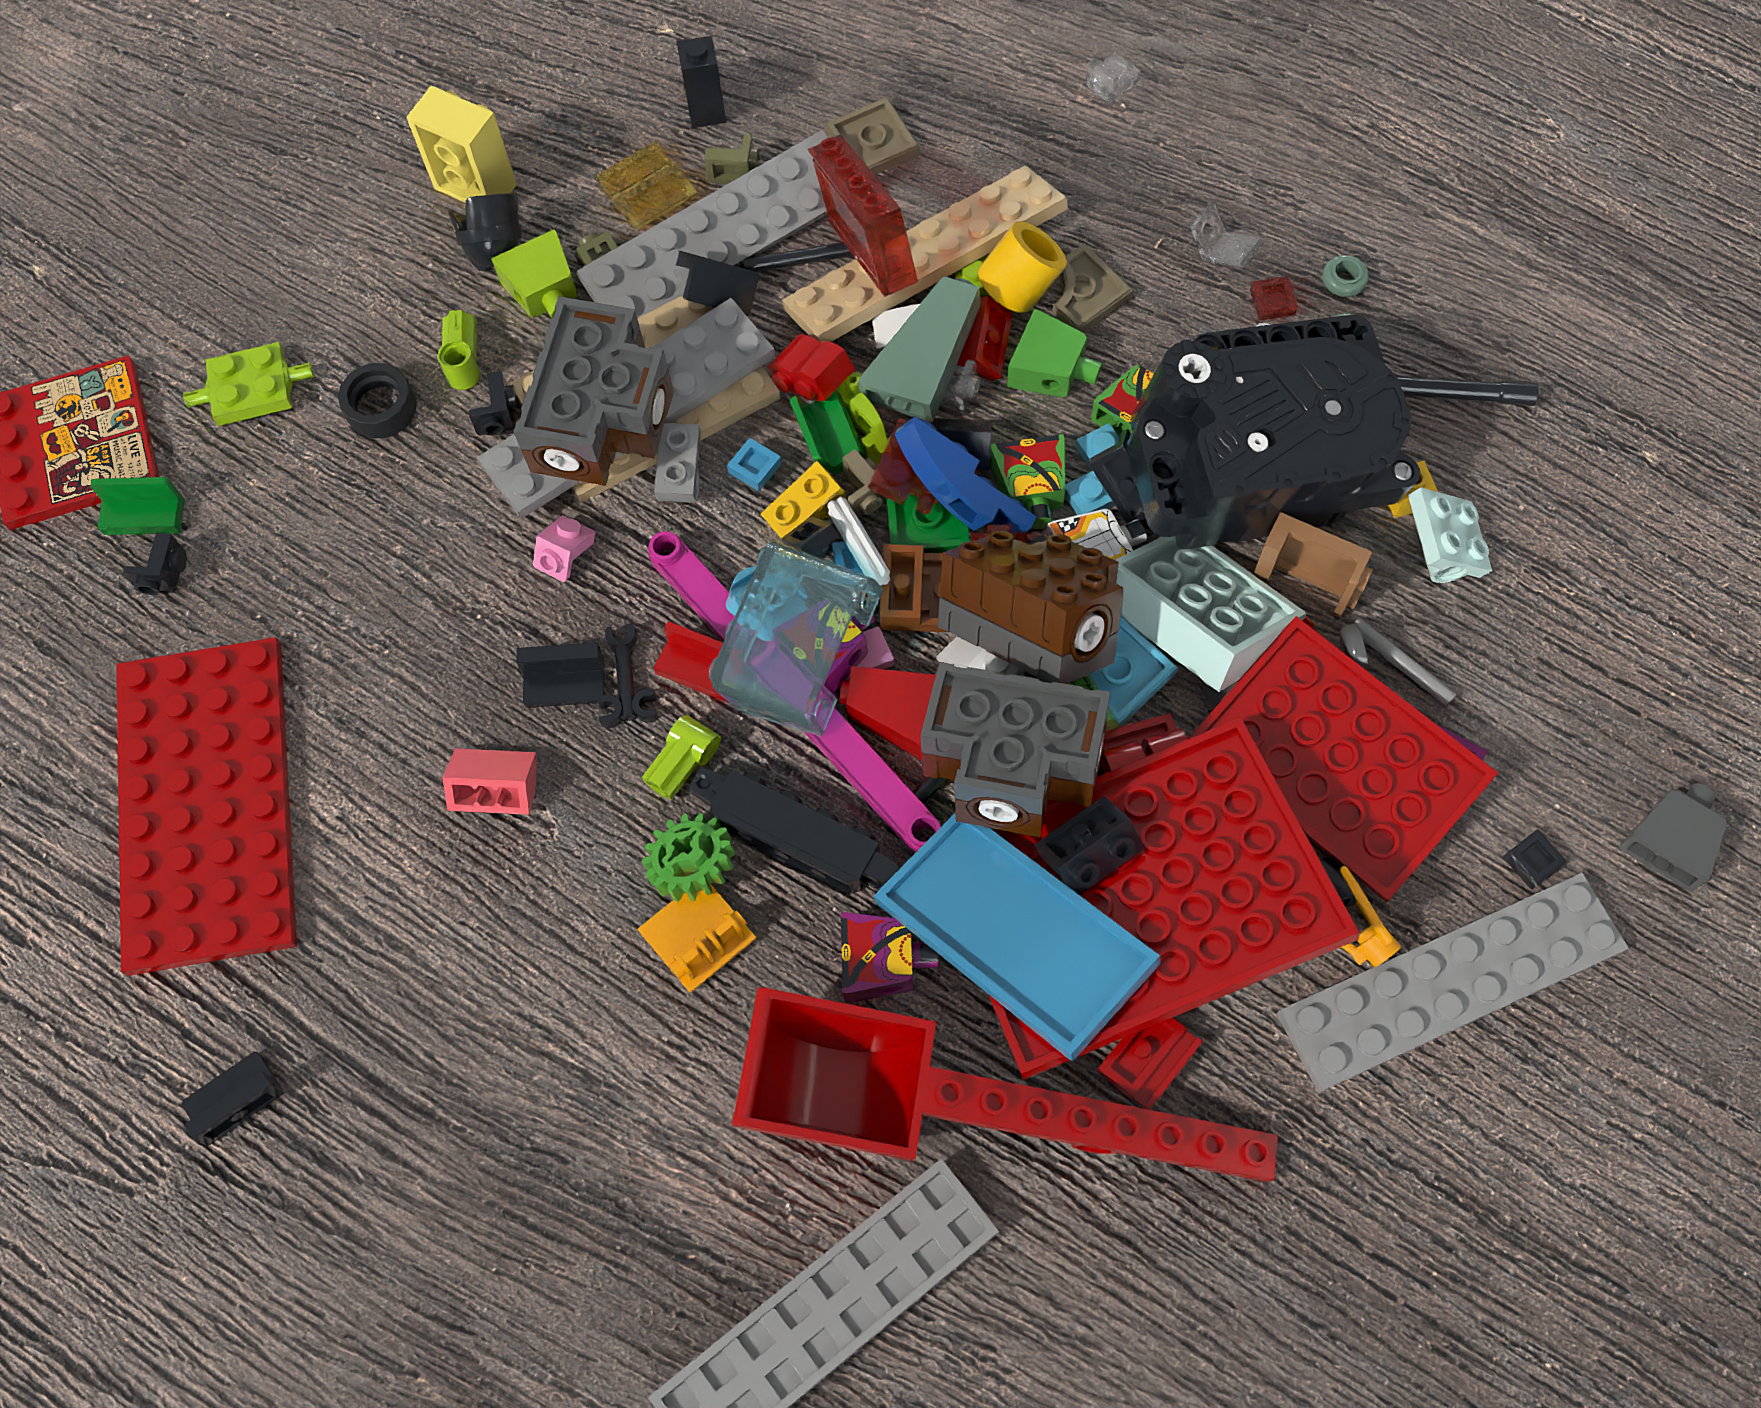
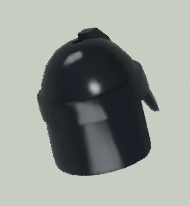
M517 193L469 197L465 201L466 215H454L451 211L448 212L453 229L456 231L455 237L458 246L462 247L470 262L479 271L491 270V267H494L491 258L517 247L519 239H522Z

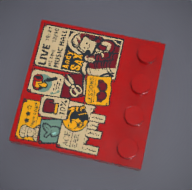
M130 355L0 392V509L3 524L9 530L101 504L102 500L90 488L91 479L159 477L136 364Z

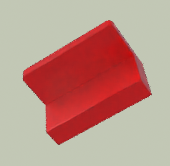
M987 295L980 299L981 307L953 374L971 367L989 381H993L1002 377L1013 314Z
M668 621L664 627L668 641L653 667L655 674L728 703L745 670L741 651Z

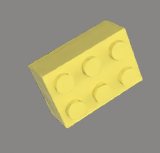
M431 85L406 118L434 189L464 203L467 198L473 196L510 194L517 183L494 112L484 105H475L466 101L452 91H443Z

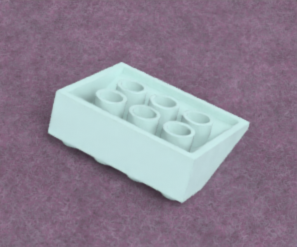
M1175 536L1161 537L1116 559L1119 562L1116 584L1124 587L1120 615L1145 638L1151 640L1171 655L1175 661L1184 665L1200 677L1204 683L1213 687L1218 692L1240 680L1295 616L1303 621L1307 614L1213 546L1181 549L1176 544Z

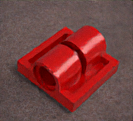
M1171 713L1106 731L1100 767L1104 775L1188 739L1181 728H1176Z

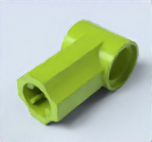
M463 310L449 311V314L442 318V347L437 355L448 383L457 390L472 388L477 384L481 375L477 365V320L474 314H468Z
M689 715L681 716L668 733L667 745L642 776L643 782L660 796L672 800L697 766L702 767L710 761L720 745L721 736Z

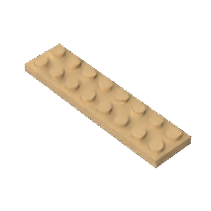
M1025 165L993 184L983 187L980 191L964 200L952 204L949 208L935 216L923 220L906 232L892 237L886 243L868 253L860 255L857 259L839 269L829 272L826 276L810 285L798 289L795 293L782 299L785 312L810 337L819 342H831L939 282L943 276L947 277L989 254L1014 222L1022 221L1037 227L1067 210V198Z

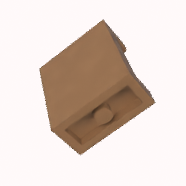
M1280 512L1264 544L1253 575L1267 584L1274 569H1278L1339 596L1340 601L1333 616L1341 618L1346 606L1351 609L1355 608L1373 569L1366 567L1372 551Z

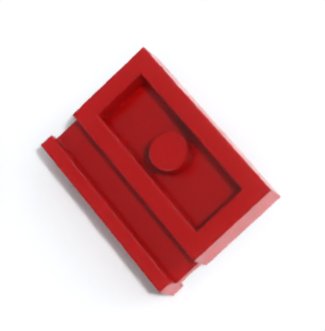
M1170 1018L1122 1038L1096 1072L1131 1100H1135L1143 1109L1150 1110L1203 1041L1186 1030L1187 1028L1177 1020Z

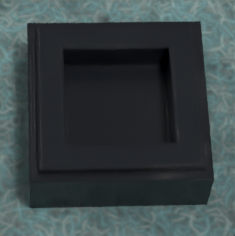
M1538 829L1502 857L1531 890L1567 863L1564 857Z

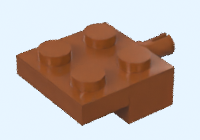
M884 544L883 561L890 571L889 583L874 588L868 581L855 580L854 598H878L881 630L947 632L938 627L940 597H942L940 596L943 553H923V546Z

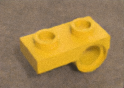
M816 461L761 513V516L777 535L782 538L810 516L821 519L830 517L828 514V503L839 497L845 499L847 497L843 488L823 465Z

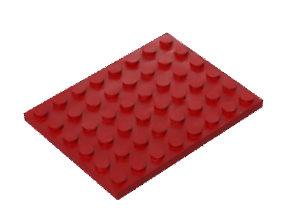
M1241 717L1097 777L1092 804L1103 796L1111 801L1130 818L1144 849L1079 896L1160 955L1161 964L1077 1057L1359 940V931ZM1048 800L1046 813H1044L1041 837L990 829L1064 884L1061 876L1040 857L1034 844L1087 807L1076 805L1075 802ZM989 995L1023 1079L1070 1061Z

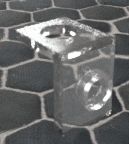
M1210 203L1190 227L1202 260L1205 262L1242 268L1263 244L1261 237L1226 232L1216 204ZM1208 219H1211L1213 224L1212 233L1205 240L1203 235L1204 225Z

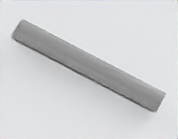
M1361 618L1356 620L1363 641L1446 707L1457 695L1455 692Z

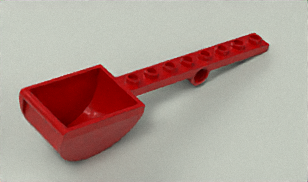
M759 987L756 990L754 1010L731 1127L913 1161L916 1159L923 1115L1072 1144L1071 1147L1090 1153H1119L1258 1181H1274L1278 1135L930 1067L936 1021L770 988Z

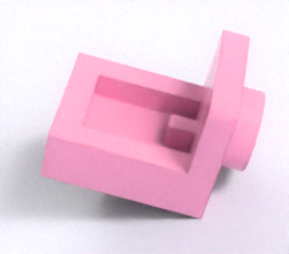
M562 515L537 535L533 560L534 568L565 582L570 578L572 561L594 544L596 531Z

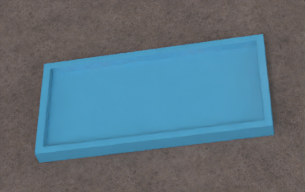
M955 813L874 895L876 904L1071 1061L1081 1053L1161 964L1160 955L988 827L956 822Z

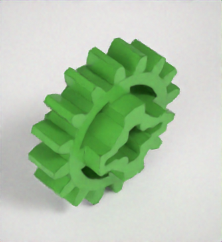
M699 813L694 821H691L687 814H683L681 823L677 825L672 820L666 821L668 830L664 833L655 830L653 834L657 842L648 843L644 847L650 855L642 859V863L647 870L645 873L652 886L656 887L661 896L664 897L670 893L673 900L677 902L684 893L688 895L691 901L696 900L697 891L703 890L707 895L712 894L710 885L713 882L724 884L725 880L721 875L722 871H730L734 867L729 858L736 855V851L731 844L733 840L726 828H722L716 818L708 822L703 813Z

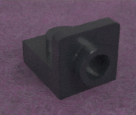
M810 516L782 537L781 540L797 567L805 570L828 553L832 548L830 543L839 536L832 524Z

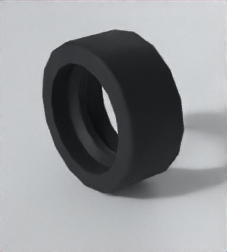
M371 363L358 367L344 379L338 394L340 409L346 420L357 433L367 438L382 439L396 435L408 426L415 415L417 406L415 395L408 379L398 368L386 363ZM385 386L398 390L399 396L397 401L384 413L363 415L357 411L358 401L371 389Z

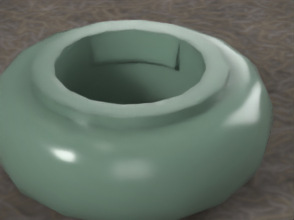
M1340 255L1327 262L1323 269L1322 280L1325 287L1332 294L1340 297H1352L1365 289L1369 281V271L1359 258L1351 255ZM1347 272L1354 276L1355 279L1350 281L1343 280L1336 273Z

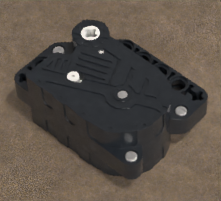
M1345 315L1207 332L1198 335L1193 341L1191 339L1182 340L1166 351L1130 419L1132 434L1127 442V453L1149 528L1161 537L1175 536L1176 544L1181 549L1213 546L1220 542L1260 539L1262 536L1270 534L1280 512L1318 528L1336 523L1351 510L1392 505L1399 502L1419 481L1420 468L1411 457L1399 451L1405 438L1409 435L1411 425L1410 409H1408L1406 398L1401 388L1402 384L1384 363L1370 322L1359 315ZM1154 472L1161 473L1165 479L1158 477Z

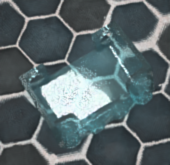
M771 541L759 552L757 567L750 583L743 589L741 603L734 620L726 628L725 640L718 657L710 665L709 678L714 690L740 712L822 737L838 700L824 686L825 680L852 616L854 615L861 624L868 626L883 592L882 587L871 577L780 542ZM867 593L868 598L865 606L863 607L864 597ZM822 702V709L817 718V710L820 703Z

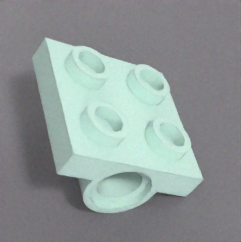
M1421 487L1408 495L1430 578L1433 582H1451L1466 575L1480 578L1492 571L1488 558L1489 549L1483 540L1478 524L1479 515L1472 501Z

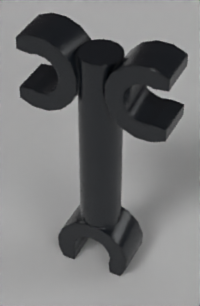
M627 624L628 634L621 640L615 639L611 626L605 630L608 645L615 651L619 699L610 694L598 697L600 708H614L611 715L599 717L601 726L604 728H614L622 720L632 721L638 718L645 723H652L658 720L656 709H641L645 702L656 701L654 690L642 689L636 694L634 692L631 649L636 645L637 633L632 624Z

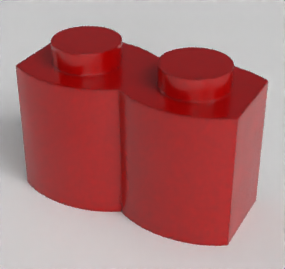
M804 334L796 336L767 365L773 374L771 376L773 383L782 392L800 394L807 400L814 399L817 401H825L856 370L845 349L830 341L819 342L813 337Z

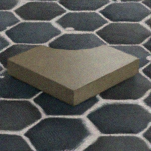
M1084 243L1065 256L1067 264L1060 274L1064 284V292L1062 297L1053 306L1052 314L1059 321L1084 333L1130 300L1133 296V289Z

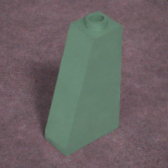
M943 276L860 376L858 381L860 393L862 392L871 404L909 416H916L919 419L933 423L981 307L979 287L966 279L957 278L954 280Z

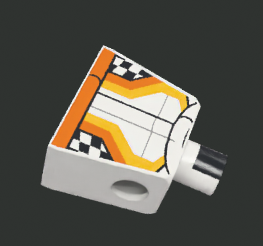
M1109 509L1048 523L1046 540L1049 535H1066L1072 539V542L1086 548L1098 549L1102 551L1104 556L1113 560L1132 552L1133 546L1147 540L1145 529L1138 519L1119 526Z

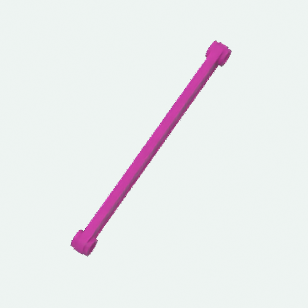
M664 531L655 534L649 542L648 554L651 563L723 643L741 651L744 667L904 844L916 853L927 841H919L914 838L913 834L922 828L930 829L935 834L941 828V824L774 641L760 640L753 631L743 626L726 609L725 604L729 592L690 549L672 532ZM667 549H672V550H674V551H673L671 554H669V555H666V556L659 555V554H660L662 551H664V550H667Z

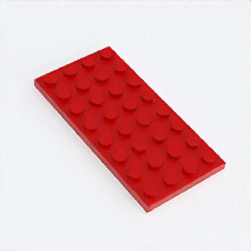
M276 637L117 663L121 972L127 976L297 947L281 643Z

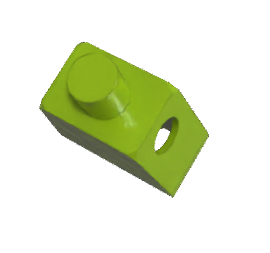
M555 229L491 258L500 283L530 317H537L548 312L550 317L554 318L558 296L575 299L577 296L573 278Z

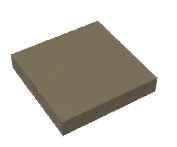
M888 97L824 124L825 133L856 182L920 155L919 144Z

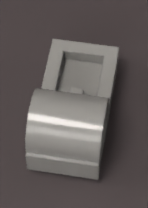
M664 424L659 441L654 489L657 501L698 502L700 486L698 461L701 439L699 424Z

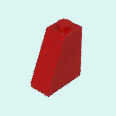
M851 666L850 680H842L840 704L847 706V715L850 721L922 760L920 736L936 675Z

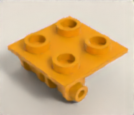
M710 885L712 894L707 895L703 890L697 891L696 900L691 901L688 895L684 893L678 902L672 900L637 929L689 993L693 992L757 939L746 926L747 923L737 910L734 912L712 885Z

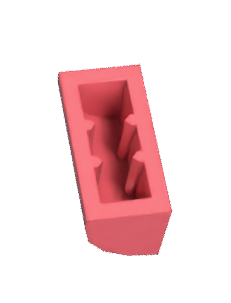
M455 748L442 777L447 811L529 815L536 788V752Z

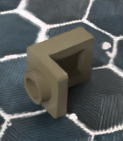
M854 449L843 457L844 477L856 489V492L848 497V503L859 518L864 514H872L881 506L882 501H884V481L880 478L881 474L875 463L869 458L864 460L857 450Z

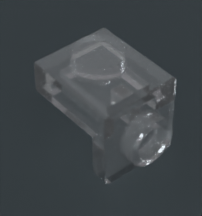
M967 360L965 367L956 365L941 404L965 410L969 398L974 399L976 397L981 377L977 376L975 361Z

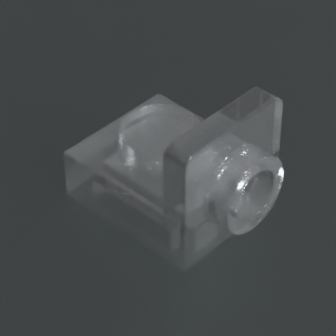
M1116 52L1111 54L1102 63L1093 58L1088 62L1086 86L1089 87L1092 93L1101 96L1107 102L1113 104L1140 80L1141 70Z

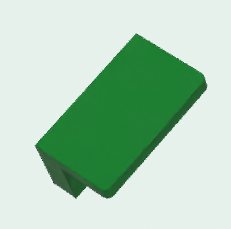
M835 390L825 401L816 400L811 404L806 403L797 395L789 399L813 460L815 462L818 461L827 471L833 475L844 470L843 457L854 449L863 458L867 457L842 395Z
M168 478L91 479L90 488L102 500L97 528L103 535L156 534V532L180 533L185 499Z

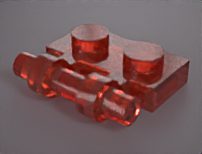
M899 418L894 425L867 488L901 505L907 500L910 493L919 498L916 509L923 514H929L934 503L939 501L926 488L920 478L917 477L898 444L895 433L899 427L908 422Z

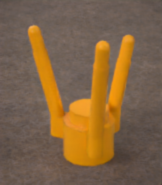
M1343 866L1340 872L1357 900L1355 904L1367 920L1369 926L1359 933V940H1357L1359 945L1357 947L1350 943L1341 948L1347 951L1358 965L1368 960L1373 967H1377L1395 954L1401 946L1385 928L1350 870Z

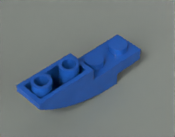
M916 416L897 429L895 437L914 472L933 496L957 519L973 531L989 524L998 531L1011 533L1015 538L1031 529L1036 516L1026 510L1020 501L1009 498L994 488L988 479L975 475L974 471L980 460L968 453V450L963 445L952 442L939 433L931 423L920 420Z

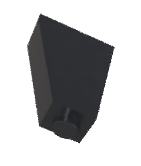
M706 36L676 41L692 128L726 123L713 37Z

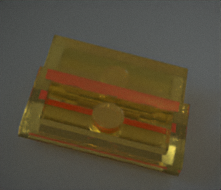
M657 141L652 142L596 175V182L635 230L647 225L697 194L678 164L673 165Z

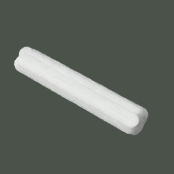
M839 497L836 500H831L827 505L829 509L828 514L869 584L874 588L887 585L890 581V571L847 499Z

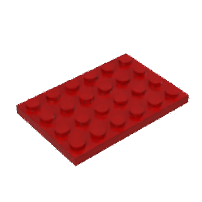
M1297 616L1189 737L1190 739L1241 717L1306 837L1342 867H1347L1355 878H1358L1360 882L1386 903L1498 774L1496 770Z

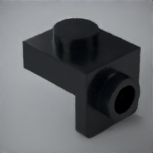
M502 371L488 373L487 379L491 406L469 410L470 420L476 434L479 436H494L504 431L515 429L512 408L518 407L514 385H507Z
M156 532L147 567L125 566L123 575L134 586V589L146 595H158L159 592L175 593L180 572H183L186 568V551L171 533Z

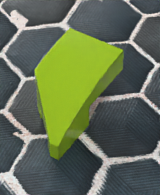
M861 392L850 400L851 420L865 435L862 438V446L867 456L866 458L871 459L881 475L884 476L892 470L885 429L878 412Z

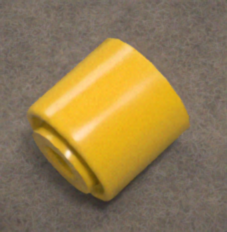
M1018 221L1012 224L981 264L978 270V277L984 289L996 302L1014 312L1025 313L1035 306L1065 269L1067 261L1059 245L1049 235L1030 223Z

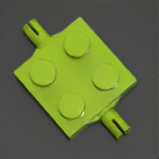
M276 342L205 359L207 370L205 388L183 392V398L188 408L210 402L212 418L217 426L292 408L290 392L293 382L314 378L315 375L310 362L288 367L285 362L284 350L280 343Z

